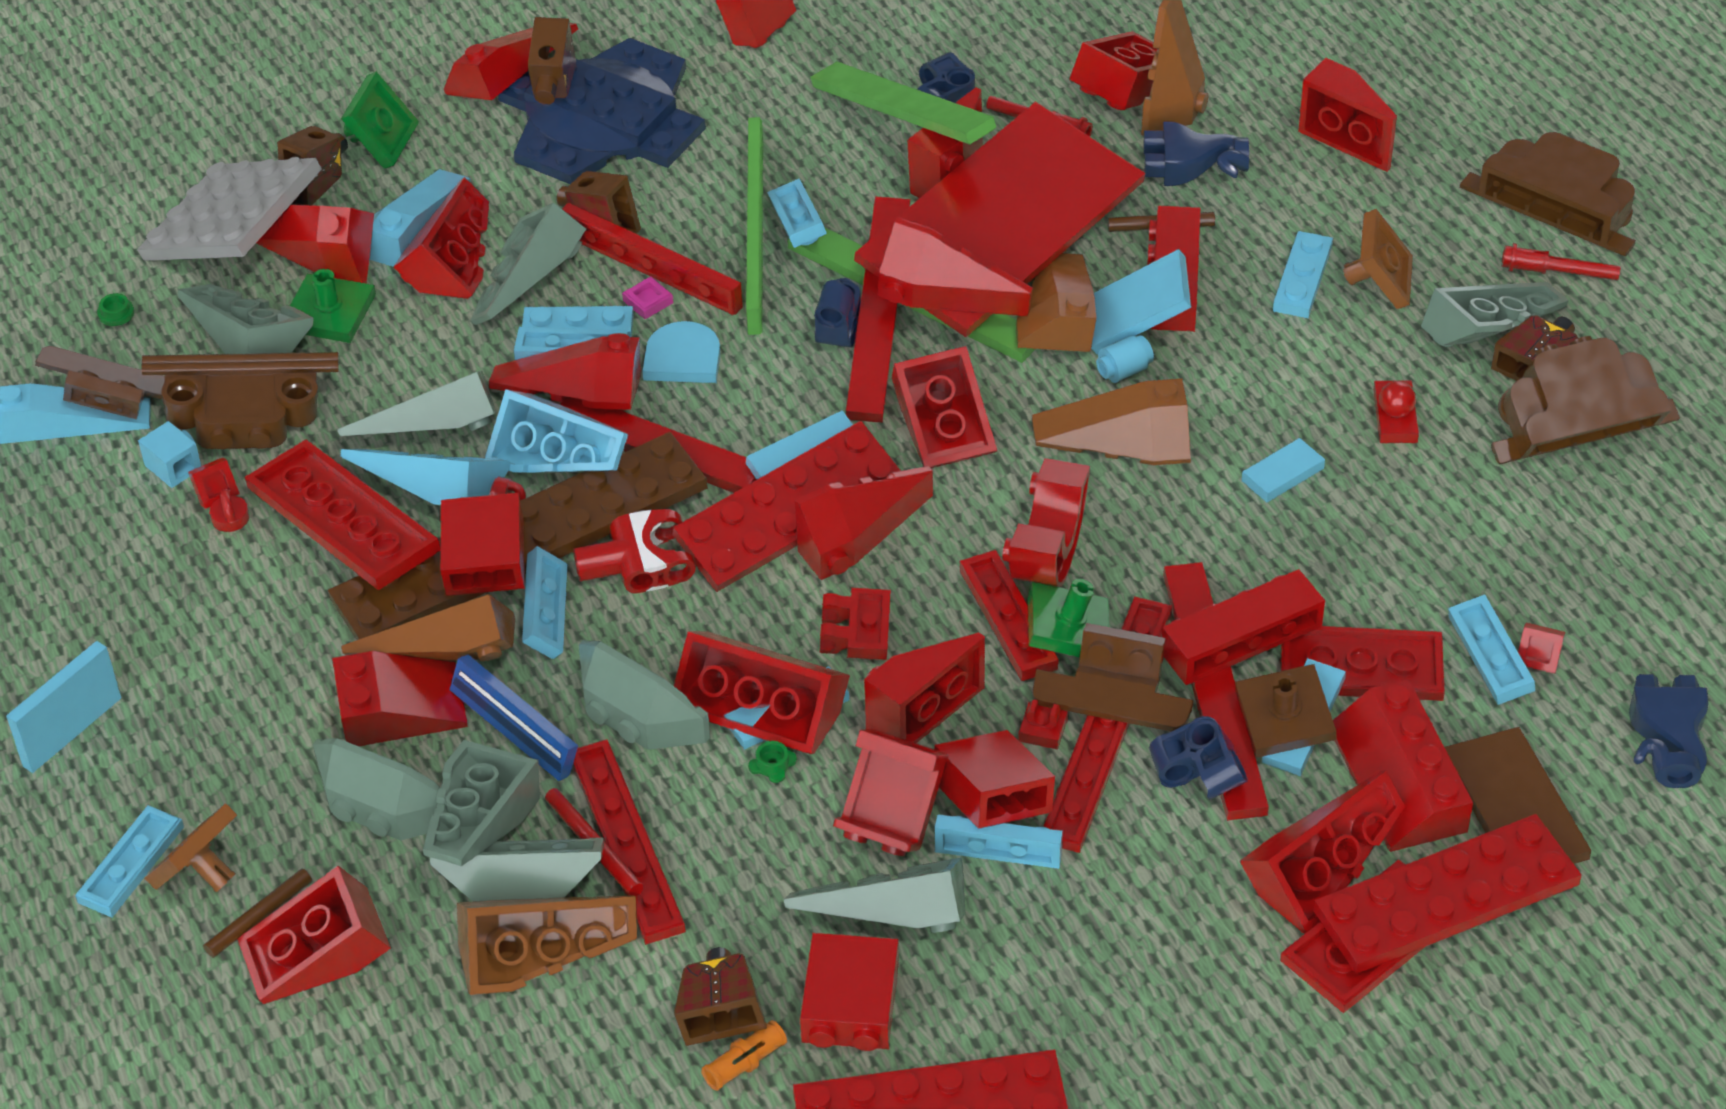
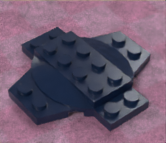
M628 38L591 59H576L568 96L565 98H555V101L551 104H541L535 100L528 70L498 95L500 102L526 112L528 122L514 151L515 162L568 184L574 182L583 172H596L607 166V159L617 155H625L626 160L641 157L669 168L706 129L705 119L676 108V98L674 96L686 70V59Z

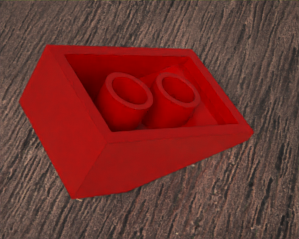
M1133 31L1082 42L1069 80L1080 85L1079 89L1084 93L1094 96L1099 95L1108 100L1107 104L1114 109L1126 110L1127 108L1139 106L1146 97H1150L1154 81L1148 79V73L1158 49L1153 48L1152 41Z
M1325 58L1303 79L1298 132L1388 172L1391 169L1397 115L1356 70Z
M975 87L956 103L982 112L981 89ZM922 128L907 140L910 193L918 198L922 197L983 145V137L969 145L926 128Z
M966 346L894 363L892 382L901 412L923 467L929 466L934 468L997 452Z
M978 632L892 656L881 666L874 667L864 679L866 729H875L918 743L985 688V636Z
M377 651L332 658L346 742L359 747L468 727L464 702L450 691L457 663Z
M340 866L335 867L237 938L258 999L263 1004L355 974L391 949L368 888Z

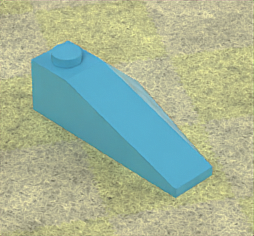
M439 169L374 214L369 260L394 267L406 247L459 181L465 177L471 182L470 178Z
M30 383L0 387V444L150 428V398L144 397L136 420L63 401L64 387Z
M506 389L485 458L509 460L510 469L508 471L514 473L617 471L628 434L532 394Z
M341 449L342 458L435 505H441V500L487 496L490 494L495 478L498 476L505 477L510 469L509 460L478 457H443V455L438 454L409 455L408 452L371 449Z

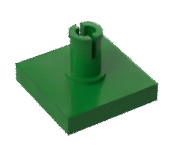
M377 71L366 76L341 117V120L345 123L344 133L346 137L351 136L349 140L353 143L360 141L383 168L394 166L419 123L418 119Z
M320 269L314 275L307 273L290 306L313 317V326L306 333L307 336L351 343L376 296L375 285L337 279L331 270Z
M1074 579L1070 589L1032 582L1028 592L1029 646L1080 657L1083 630L1086 623L1109 627L1108 598L1093 595L1094 586L1084 579Z

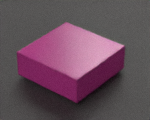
M651 276L622 293L623 301L628 306H633V310L644 319L673 304V295Z

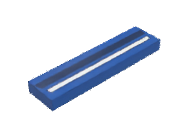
M470 655L458 658L450 691L530 758L538 760V764L558 781L567 778L570 775L578 745Z

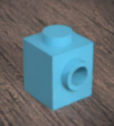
M169 421L138 440L144 465L171 488L190 477L189 471L201 467L197 446L192 436L186 430L180 431Z

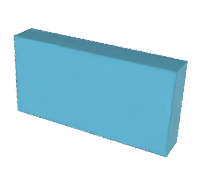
M1298 438L1242 472V482L1265 502H1269L1324 469L1325 459L1302 439Z

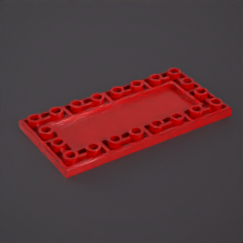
M1035 101L902 212L898 218L933 229L943 235L940 241L959 251L961 247H964L971 251L972 255L970 258L986 268L996 266L1028 284L1144 182L1146 173ZM897 217L855 252L854 261L877 277H879L880 267ZM925 309L965 338L992 315L990 313Z

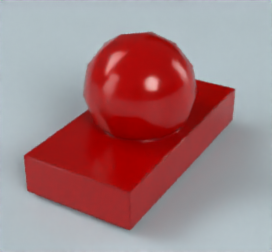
M1412 380L1374 381L1373 392L1380 443H1418L1419 430L1415 408L1416 393L1412 386Z

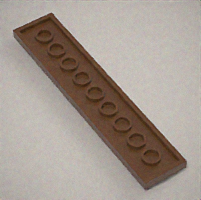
M668 432L623 453L617 471H584L521 500L524 517L525 574L527 554L536 546L557 558H561L572 553L573 548L589 545L610 535V524L619 516L640 511L665 509L708 489L707 478L672 433ZM441 550L379 591L360 576H356L328 589L331 602L356 640L465 603L484 593L446 596L440 571Z

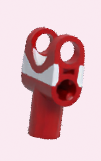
M658 509L617 517L610 524L612 541L573 548L579 581L621 574L626 590L637 594L666 588L689 580L696 570L692 555L684 551L665 550L658 547L660 544L668 542V540L675 539L672 535L673 527L683 522L681 515L671 509ZM665 522L675 523L670 528H658L662 523ZM687 564L682 570L670 571L676 565Z

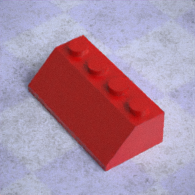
M688 631L674 687L682 692L693 706H700L708 713L710 723L732 730L737 729L745 734L767 741H778L786 747L814 754L840 715L850 675L712 632ZM769 706L753 726L724 717V715L740 707L752 709Z
M1409 679L1370 688L1333 719L1336 729V740L1334 741L1356 785H1359L1380 771H1387L1405 805V808L1384 838L1390 852L1468 833L1473 801Z

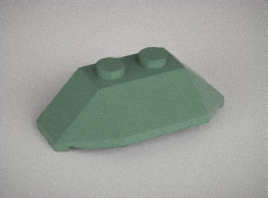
M583 640L579 644L585 709L588 716L595 723L608 725L618 731L625 741L629 743L636 742L648 750L706 743L710 739L708 713L700 706H693L682 692L664 678L601 641Z
M316 739L313 743L316 762L330 812L335 817L344 822L353 821L366 826L378 836L388 835L400 841L427 834L431 816L434 815L438 788L440 789L433 780L409 766L341 739Z
M604 838L496 841L463 866L431 857L430 865L472 901L564 898L601 860Z

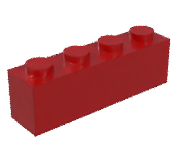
M1158 206L1157 220H1150L1149 241H1154L1156 244H1148L1147 265L1179 249L1186 257L1191 308L1152 327L1151 330L1195 332L1200 207Z
M1300 569L1286 575H1279L1265 584L1251 590H1244L1218 604L1208 605L1199 612L1182 619H1175L1162 627V637L1166 638L1163 657L1185 685L1191 684L1322 627L1325 599Z

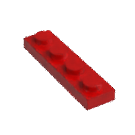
M993 550L960 560V573L1021 682L1034 678L1037 669L1048 672L1058 670L1059 659L1055 652L1029 646L1028 605L997 551Z

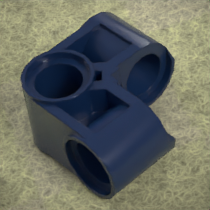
M952 52L945 53L924 63L918 71L923 85L917 90L954 103L975 88V73L964 65Z
M850 279L830 280L823 285L814 314L816 343L848 348L853 347L856 339L861 294L858 285Z
M1202 716L1170 733L1158 736L1150 743L1149 750L1160 782L1165 787L1172 788L1186 785L1192 779L1201 776L1208 790L1207 798L1211 800L1248 782L1247 775L1235 752L1233 743L1216 720L1211 717Z

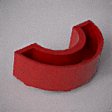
M1045 458L1039 473L1033 472L1029 494L1034 495L1029 523L1028 525L1018 523L1013 538H1006L1003 547L1002 560L1009 562L1010 575L1013 579L1061 587L1064 584L1080 535L1090 466Z

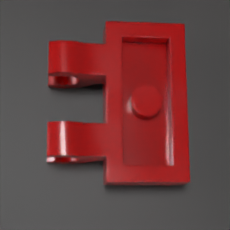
M851 587V596H841L835 593L823 594V624H821L819 653L836 654L843 649H847V658L887 660L891 590ZM849 619V626L837 625L843 620Z

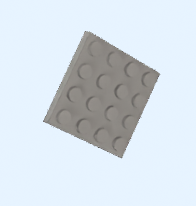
M293 157L288 160L267 159L258 162L245 160L239 163L227 164L218 162L210 166L206 171L207 175L186 192L187 196L179 205L167 212V218L147 234V239L137 251L142 259L146 261L244 257L322 168L316 158L299 159L298 157Z

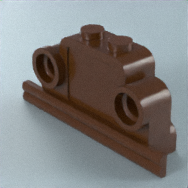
M1545 133L1535 144L1525 139L1510 140L1498 153L1491 155L1482 166L1481 176L1469 172L1460 183L1459 188L1625 257L1635 246L1636 240L1617 233L1619 228L1628 225L1632 219V205L1635 188L1630 182L1617 178L1620 165L1619 159L1613 154L1561 133Z
M1584 336L1572 341L1568 346L1558 348L1556 344H1551L1535 352L1536 357L1524 371L1523 378L1517 380L1511 388L1506 390L1498 402L1499 414L1503 421L1510 426L1513 437L1492 442L1491 449L1495 454V460L1500 465L1678 421L1680 417L1673 398L1668 399L1665 392L1659 388L1652 367L1644 356L1635 352L1621 355L1618 346L1611 339H1592L1591 336Z
M338 352L142 355L141 372L142 375H165L161 394L165 405L166 420L178 429L185 430L195 427L196 440L201 447L206 449H263L283 444L287 439V425L291 427H304L316 419L318 397L317 372H339Z

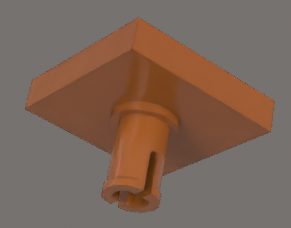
M1377 208L1366 212L1363 217L1360 259L1344 264V276L1350 285H1355L1372 277L1396 309L1410 305L1413 255Z
M225 803L188 835L144 879L157 890L184 866L189 867L191 865L213 888L215 893L219 891L236 873L231 871L209 848L212 845L210 841L237 814Z

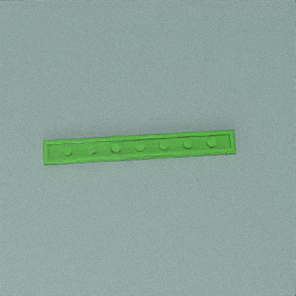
M837 61L810 77L814 88L969 145L996 128L994 117Z
M760 117L748 118L746 286L748 335L761 334L763 322L764 142L763 125Z
M825 228L827 234L819 237L817 241L809 245H800L794 248L790 239H787L788 249L863 285L865 268L854 261L855 252L862 245ZM906 306L951 328L923 308ZM992 314L968 335V337L1021 363L1036 350L1032 348H1017L1016 319L1003 314Z

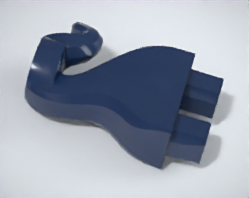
M1163 122V131H1144L1145 177H1164V186L1188 183L1198 178L1216 162L1221 171L1233 178L1238 176L1237 168L1245 172L1249 170L1248 137H1237L1229 134H1201L1176 122Z
M1639 674L1634 685L1629 715L1632 726L1645 740L1640 743L1633 762L1641 764L1646 756L1651 754L1655 778L1659 783L1668 788H1688L1694 786L1701 779L1707 763L1706 750L1698 732L1703 727L1709 704L1706 687L1699 686L1695 675H1679L1674 678L1672 687H1659L1658 678L1653 674Z

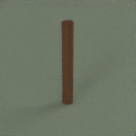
M1201 212L1200 227L1215 226V213ZM1157 215L1109 217L1108 231L1149 230L1150 220H1157Z
M301 868L203 945L204 950L212 958H215L233 944L237 938L310 884L312 878L309 873Z

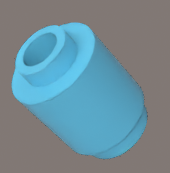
M1131 335L1100 349L1096 365L1104 379L1109 378L1111 382L1117 383L1147 369L1148 364L1154 360V354L1150 343L1144 336L1135 337Z

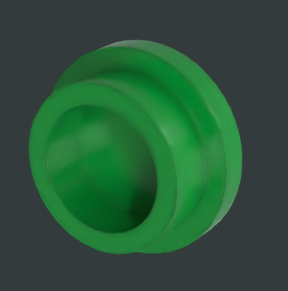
M113 293L101 299L97 314L101 323L108 326H119L132 319L134 307L125 295Z

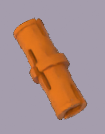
M771 1020L766 1023L767 1029L758 1030L746 1039L738 1038L733 1041L728 1051L701 1068L702 1075L707 1084L713 1090L718 1091L723 1085L744 1071L751 1073L757 1069L760 1060L787 1043L786 1034L781 1026ZM755 1046L757 1048L735 1065L732 1063L733 1060Z

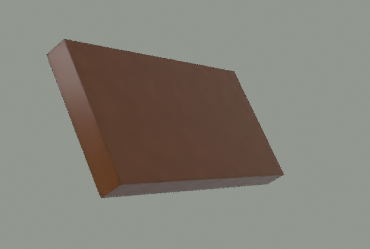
M1520 727L1445 746L1473 801L1472 810L1485 833L1537 814L1573 864L1590 860L1591 849Z

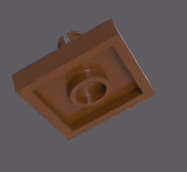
M1315 664L1235 682V691L1256 758L1336 740V729Z

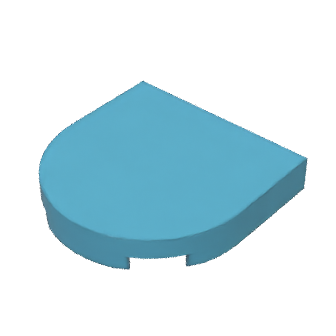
M689 321L674 322L659 328L651 335L647 342L642 370L643 380L717 383L720 362V343L717 335L709 327Z

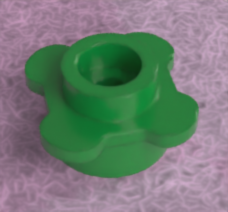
M767 741L757 748L756 759L749 761L748 768L752 774H762L769 777L771 782L778 783L785 779L787 769L796 764L797 757L794 752L788 751L787 747L781 742Z

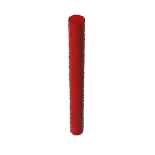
M557 788L550 789L546 793L545 800L579 839L601 838ZM604 842L600 863L630 896H639L644 889L643 884Z

